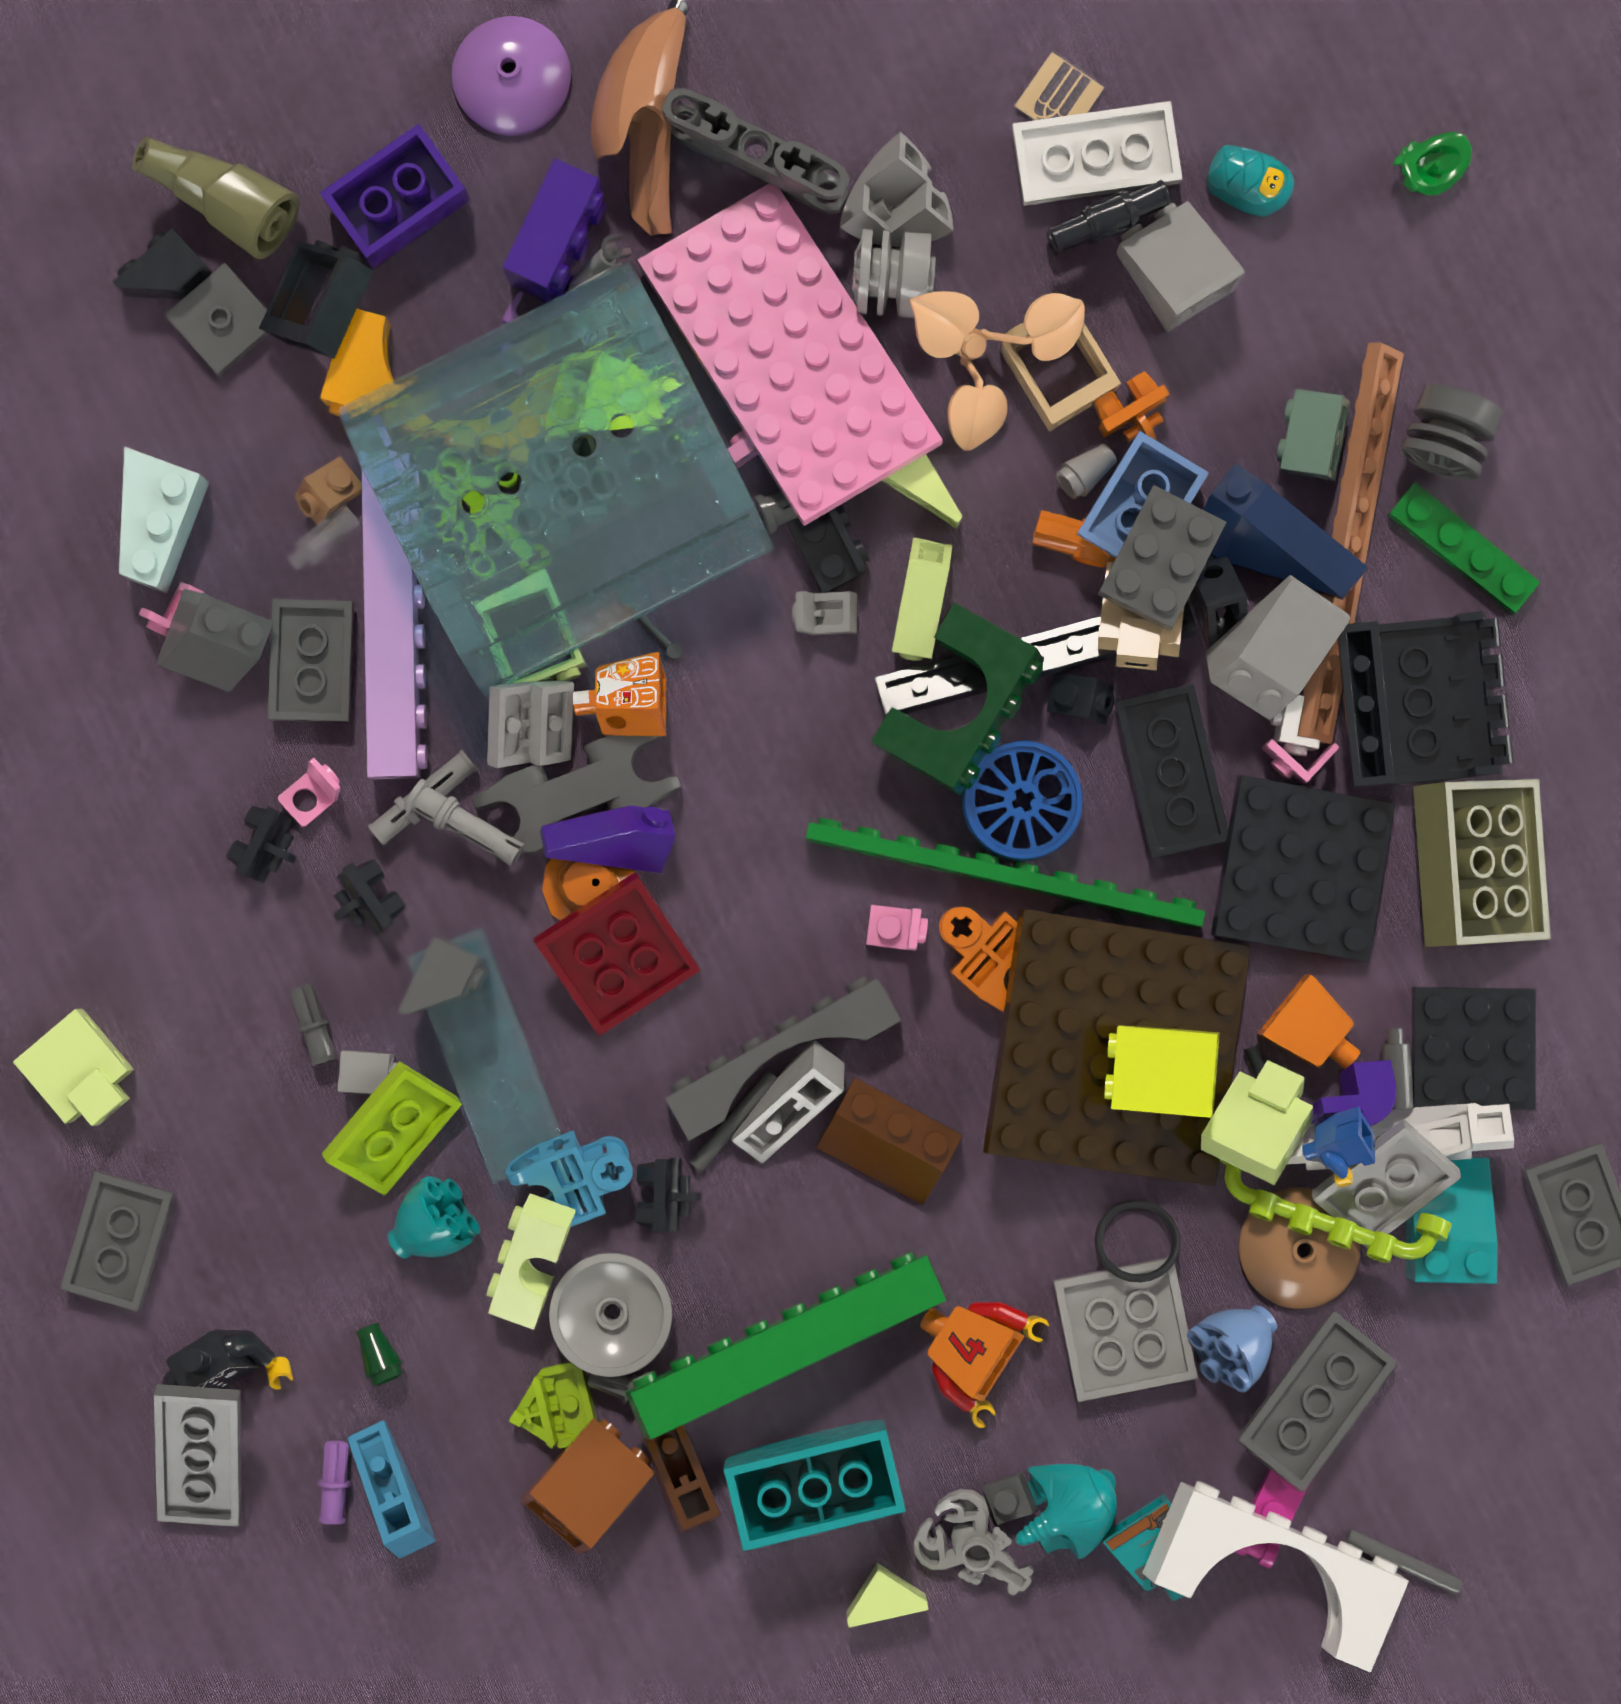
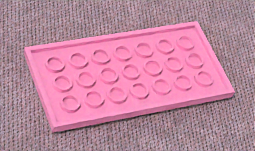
M770 183L637 260L641 271L804 526L942 445V438L861 313H857L856 305L780 188Z

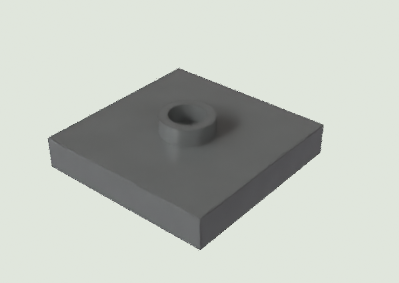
M223 263L165 314L169 321L219 377L268 335V333L259 329L267 311L266 308L226 263Z

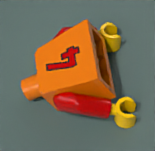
M973 1302L967 1309L957 1305L949 1317L937 1309L931 1308L923 1317L920 1328L935 1338L927 1351V1355L933 1360L931 1370L941 1394L963 1412L969 1411L973 1423L977 1427H986L984 1422L976 1417L977 1413L982 1409H987L991 1414L996 1415L992 1404L985 1398L1025 1336L1036 1342L1044 1340L1032 1334V1327L1037 1322L1049 1326L1048 1321L1035 1315L1027 1318L1025 1312L1003 1302Z

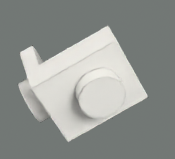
M1298 695L1271 719V725L1276 726L1274 741L1278 745H1282L1288 754L1307 756V751L1319 749L1320 740L1297 736L1304 696Z

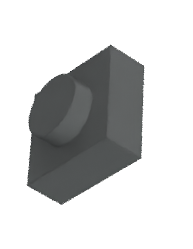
M1023 1471L989 1481L982 1487L997 1525L1033 1514L1038 1509Z

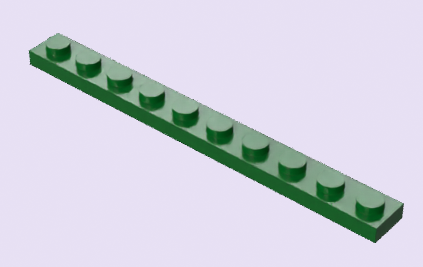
M819 817L817 824L809 822L805 841L1064 900L1076 901L1091 906L1112 909L1193 929L1201 928L1204 921L1205 911L1195 909L1197 902L1188 899L1173 897L1172 903L1156 900L1157 893L1134 888L1132 894L1117 891L1118 884L1095 879L1093 886L1077 882L1078 875L1055 871L1054 877L1038 873L1039 867L1032 864L1015 862L1014 868L998 864L1000 858L992 855L976 853L975 859L959 856L960 849L956 847L937 844L935 850L920 847L921 840L897 835L896 841L880 838L881 831L861 826H858L857 832L841 829L842 822Z

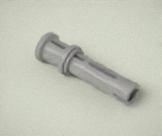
M424 779L419 780L404 805L405 811L409 813L415 811L434 822L433 827L439 831L441 829L443 831L449 829L488 853L500 858V860L511 867L518 860L524 849V843L470 814L460 807L458 799L453 796L447 798L428 787V782Z

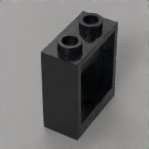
M316 240L314 245L298 241L259 329L287 345L334 359L374 270L360 263L362 256L349 248L339 246L337 249L320 240ZM332 269V274L308 326H305V320L327 271Z

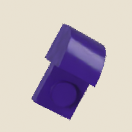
M1391 1060L1352 1063L1339 1073L1343 1096L1322 1097L1313 1103L1311 1124L1322 1123L1335 1113L1355 1107L1360 1108L1371 1128L1382 1121L1391 1112L1396 1100V1082Z

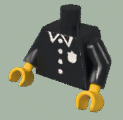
M216 1329L168 1357L166 1363L170 1370L165 1373L161 1384L225 1389L259 1367H266L269 1385L271 1388L279 1390L281 1389L279 1376H287L292 1381L293 1375L289 1360L285 1357H274V1352L252 1331Z

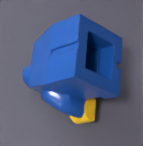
M1355 1107L1335 1113L1316 1126L1315 1141L1302 1145V1151L1307 1161L1320 1158L1325 1168H1329L1334 1172L1335 1183L1341 1188L1352 1184L1353 1172L1349 1168L1351 1165L1362 1163L1364 1166L1375 1163V1133L1360 1108Z

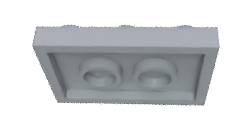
M1403 1118L1375 1141L1374 1164L1364 1166L1362 1163L1349 1167L1353 1172L1351 1185L1338 1187L1333 1174L1312 1190V1197L1332 1217L1344 1218L1368 1230L1389 1234L1461 1178L1460 1169Z

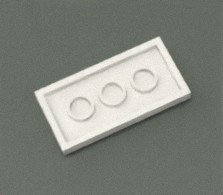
M1171 101L1012 124L1023 206L1138 190L1155 184L1159 180H1163L1165 185L1180 184L1182 182Z

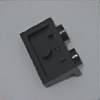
M842 504L805 526L798 517L787 522V526L822 593H829L866 574L864 563L870 561L861 541L859 539L854 542L852 541L846 529L851 526V522Z

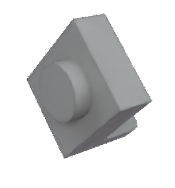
M806 591L796 592V602L792 609L796 631L813 636L857 633V593L851 591L815 594Z

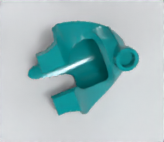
M1077 1464L1030 1466L1027 1470L1030 1477L1028 1485L1035 1503L1038 1506L1048 1500V1506L1044 1512L1034 1518V1521H1030L1029 1525L1024 1526V1529L1018 1532L1015 1537L1016 1543L1020 1546H1026L1038 1541L1041 1542L1047 1554L1057 1549H1070L1076 1559L1085 1558L1100 1544L1117 1514L1116 1478L1114 1474L1107 1469L1095 1470L1090 1466Z

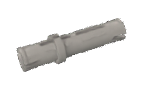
M461 750L455 757L431 774L426 781L428 782V787L432 789L450 773H453L450 778L435 789L436 792L445 796L478 769ZM410 793L404 798L401 796L397 797L394 800L396 804L375 822L368 825L369 829L383 845H386L391 838L411 822L415 825L420 821V814L413 811L411 813L406 812L393 823V820L405 811L404 805Z

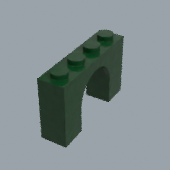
M954 602L934 638L940 647L971 663L984 673L987 682V697L982 710L969 724L955 730L941 731L932 729L891 707L871 742L878 750L960 796L965 788L970 789L976 782L981 770L978 765L986 753L991 754L997 747L1001 739L999 730L1007 718L1011 720L1018 712L1022 704L1020 695L1028 683L1032 685L1039 677L1043 668V663H1041L1043 657L1037 647Z

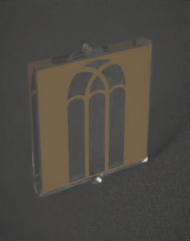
M1052 50L1014 104L1013 109L1031 121L1089 113L1106 89V86L1084 72L1081 64L1075 66Z

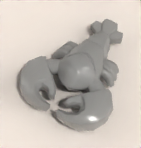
M958 1489L949 1492L939 1500L934 1509V1513L937 1516L947 1509L954 1508L956 1511L947 1513L944 1519L952 1523L964 1524L953 1526L951 1534L953 1548L948 1550L946 1536L940 1525L935 1528L936 1537L931 1538L929 1536L933 1519L927 1518L920 1525L914 1538V1554L920 1564L931 1570H947L964 1564L965 1567L959 1572L958 1577L966 1582L979 1585L986 1573L990 1577L1008 1582L1009 1594L1015 1596L1018 1591L1024 1592L1032 1582L1033 1568L1029 1563L1019 1567L1014 1563L1008 1552L1004 1550V1548L1011 1545L1012 1540L1007 1537L1004 1531L1000 1530V1527L995 1526L992 1533L988 1531L989 1508L985 1498L974 1490Z

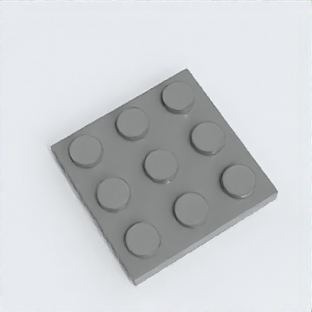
M1168 1257L1118 1268L1132 1274L1149 1273L1164 1264ZM1175 1263L1161 1277L1141 1283L1120 1279L1107 1269L1053 1280L1078 1402L1198 1378L1191 1343L1187 1338L1188 1327Z

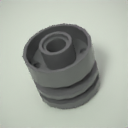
M1443 384L1424 385L1414 414L1424 423L1408 425L1406 434L1410 438L1403 439L1399 453L1408 461L1433 474L1462 481L1479 480L1483 468L1480 463L1486 461L1488 451L1478 442L1494 441L1504 412L1491 401L1470 391Z

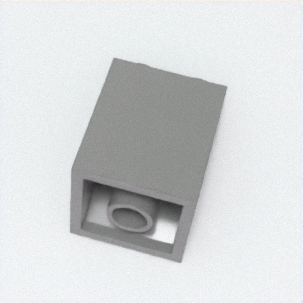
M1188 201L1179 207L1175 203L1166 206L1155 214L1156 221L1145 228L1138 224L1129 229L1120 237L1123 242L1120 243L1116 252L1167 333L1235 291L1245 274L1239 262Z

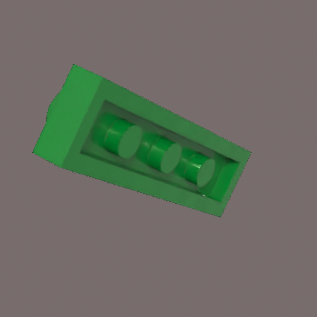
M1416 482L1409 487L1387 515L1512 615L1520 609L1540 584L1538 579Z

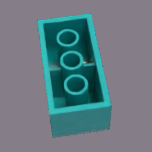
M884 1420L852 1423L754 1447L734 1454L725 1460L724 1473L743 1551L906 1512Z

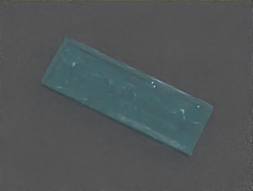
M481 927L450 939V941L487 958L484 967L489 969V972L479 991H471L469 996L429 1009L427 1012L494 1184L507 1178L505 1170L517 1156L539 1143L562 1135V1131L484 928ZM427 949L406 956L414 976ZM559 1144V1145H558L559 1149H560V1150L563 1149V1148H562V1145Z

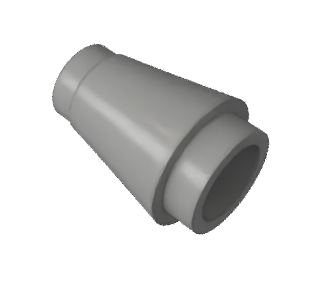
M1101 444L1099 447L1062 463L1061 470L1056 473V479L1069 497L1073 499L1080 495L1085 497L1111 467L1117 463V459L1107 445Z

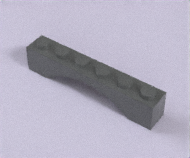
M866 975L845 987L849 994L841 999L834 1001L831 995L810 1006L814 1013L811 1016L799 1021L797 1016L794 1015L775 1026L778 1034L765 1042L762 1036L759 1035L741 1045L740 1049L743 1054L729 1061L726 1055L704 1066L708 1073L705 1076L693 1081L691 1075H688L669 1086L673 1094L667 1096L665 1100L688 1141L725 1121L731 1104L744 1082L760 1065L779 1052L799 1043L820 1038L847 1037L868 1040L902 1021L878 978L870 982Z

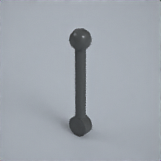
M631 594L623 595L620 598L621 607L630 610L666 648V654L670 659L680 658L682 655L680 645L671 643L636 606L635 598Z

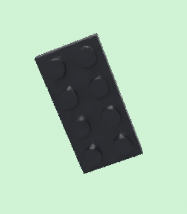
M1194 683L1115 701L1114 707L1150 859L1226 842L1228 834L1227 822Z

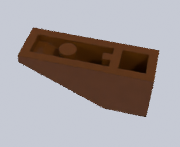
M637 1422L663 1497L679 1535L681 1536L717 1520L721 1513L684 1426L681 1425L650 1440L644 1438Z

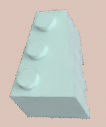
M124 446L119 558L120 575L133 582L167 594L208 488L209 481L198 473Z

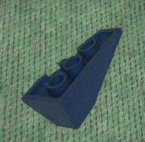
M1235 463L1211 492L1203 509L1226 521L1211 555L1214 558H1229L1233 567L1236 565L1257 571L1259 575L1269 578L1273 576L1283 580L1291 575L1313 591L1341 600L1345 598L1368 570V567L1269 485L1238 463Z

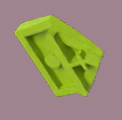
M570 1361L542 1368L538 1375L534 1377L531 1382L532 1384L509 1419V1422L519 1428L523 1427L545 1441L546 1445L550 1448L554 1446L560 1449L567 1447L593 1418L598 1421L586 1371L578 1368Z

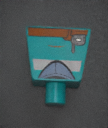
M1162 1494L1112 1526L1102 1539L1109 1551L1146 1592L1158 1586L1142 1572L1171 1506L1165 1494ZM1164 1588L1172 1601L1184 1596Z

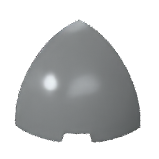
M899 132L870 161L855 183L842 213L840 228L859 239L862 237L863 228L873 229V244L882 245L883 230H889L891 247L901 246L905 232L931 233L932 242L953 231L952 213L945 192H939L932 186V181L927 176L931 170L930 164L903 133Z

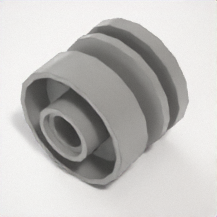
M863 228L862 237L855 251L852 286L857 313L867 315L868 297H878L877 316H883L888 298L896 299L898 317L914 318L910 299L931 293L934 288L936 256H930L931 233L905 232L900 250L891 248L889 230H883L882 247L872 248L873 229Z

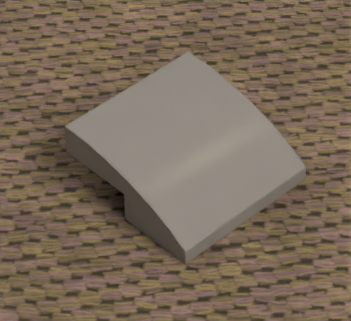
M532 681L490 686L487 764L495 768H502L528 762L537 766L570 761L574 683L570 681Z

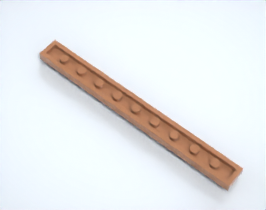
M1381 342L1368 343L1366 356L1362 364L1363 373L1358 398L1355 402V416L1351 436L1348 441V454L1344 475L1340 484L1341 492L1337 514L1333 521L1334 530L1332 538L1364 564L1367 557L1404 353ZM1363 576L1343 600L1321 594L1322 597L1349 614L1350 621L1348 624L1355 622ZM1336 640L1313 673L1303 692L1304 702L1297 736L1320 740V744L1332 745L1341 698L1342 679L1338 640Z

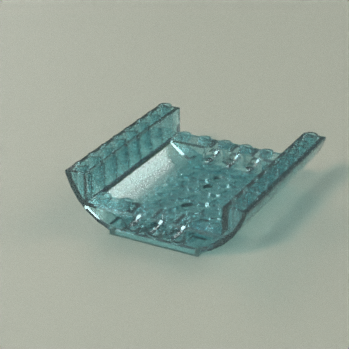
M629 262L339 408V414L345 431L377 500L435 614L469 674L484 696L489 695L490 686L512 683L774 550L764 524L724 441L659 314ZM619 416H627L634 422L632 433L624 438H618L610 431L612 421ZM581 435H590L596 440V449L590 456H578L573 450L574 441ZM513 472L520 475L522 486L517 493L507 495L500 491L499 481L504 474ZM477 491L484 496L485 503L483 508L474 514L465 512L462 508L463 497L469 492Z

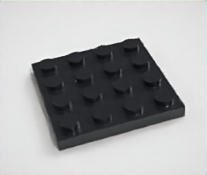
M1245 775L1237 776L1211 935L1354 961L1369 962L1395 804Z

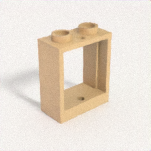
M1024 323L1015 326L1005 333L1021 337L1028 335L1025 331ZM1085 323L1076 344L1098 379L1051 407L1017 353L1029 344L1022 345L1002 342L1000 352L1049 432L1092 407L1098 398L1108 392H1117L1121 385V382Z

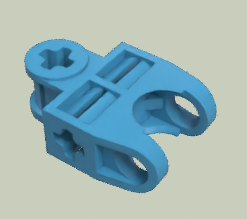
M574 1130L539 1143L520 1154L510 1162L505 1173L511 1185L519 1186L528 1183L529 1187L533 1185L544 1186L550 1190L544 1197L545 1199L575 1209L572 1227L605 1214L602 1195L624 1188L632 1178L633 1168L629 1160L628 1147L621 1139L606 1136L581 1147ZM561 1144L563 1149L560 1150L558 1145ZM604 1147L607 1148V1153H604ZM614 1174H617V1180H615ZM583 1207H586L587 1212L584 1213Z

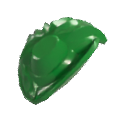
M1457 132L1442 133L1421 143L1413 140L1407 147L1402 148L1400 155L1394 159L1392 166H1402V174L1404 175L1402 184L1409 192L1417 191L1428 196L1439 195L1450 189L1463 176L1471 162L1472 146L1466 135Z

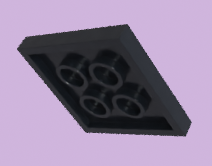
M1412 987L1411 1066L1414 1108L1476 1103L1481 1106L1509 1104L1510 1110H1536V989Z

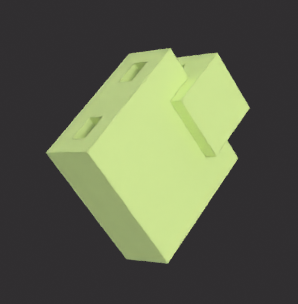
M74 1009L13 1061L65 1124L74 1122L83 1115L91 1126L100 1125L130 1099L118 1083L134 1071V1069L84 1009Z
M1268 1060L1256 1079L1239 1071L1201 1134V1150L1275 1185L1312 1122L1313 1105L1300 1100L1303 1094L1304 1077Z

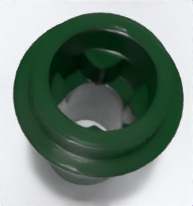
M379 1323L371 1324L356 1332L360 1343L366 1379H371L373 1387L388 1383L404 1374L401 1368L404 1362L381 1330Z

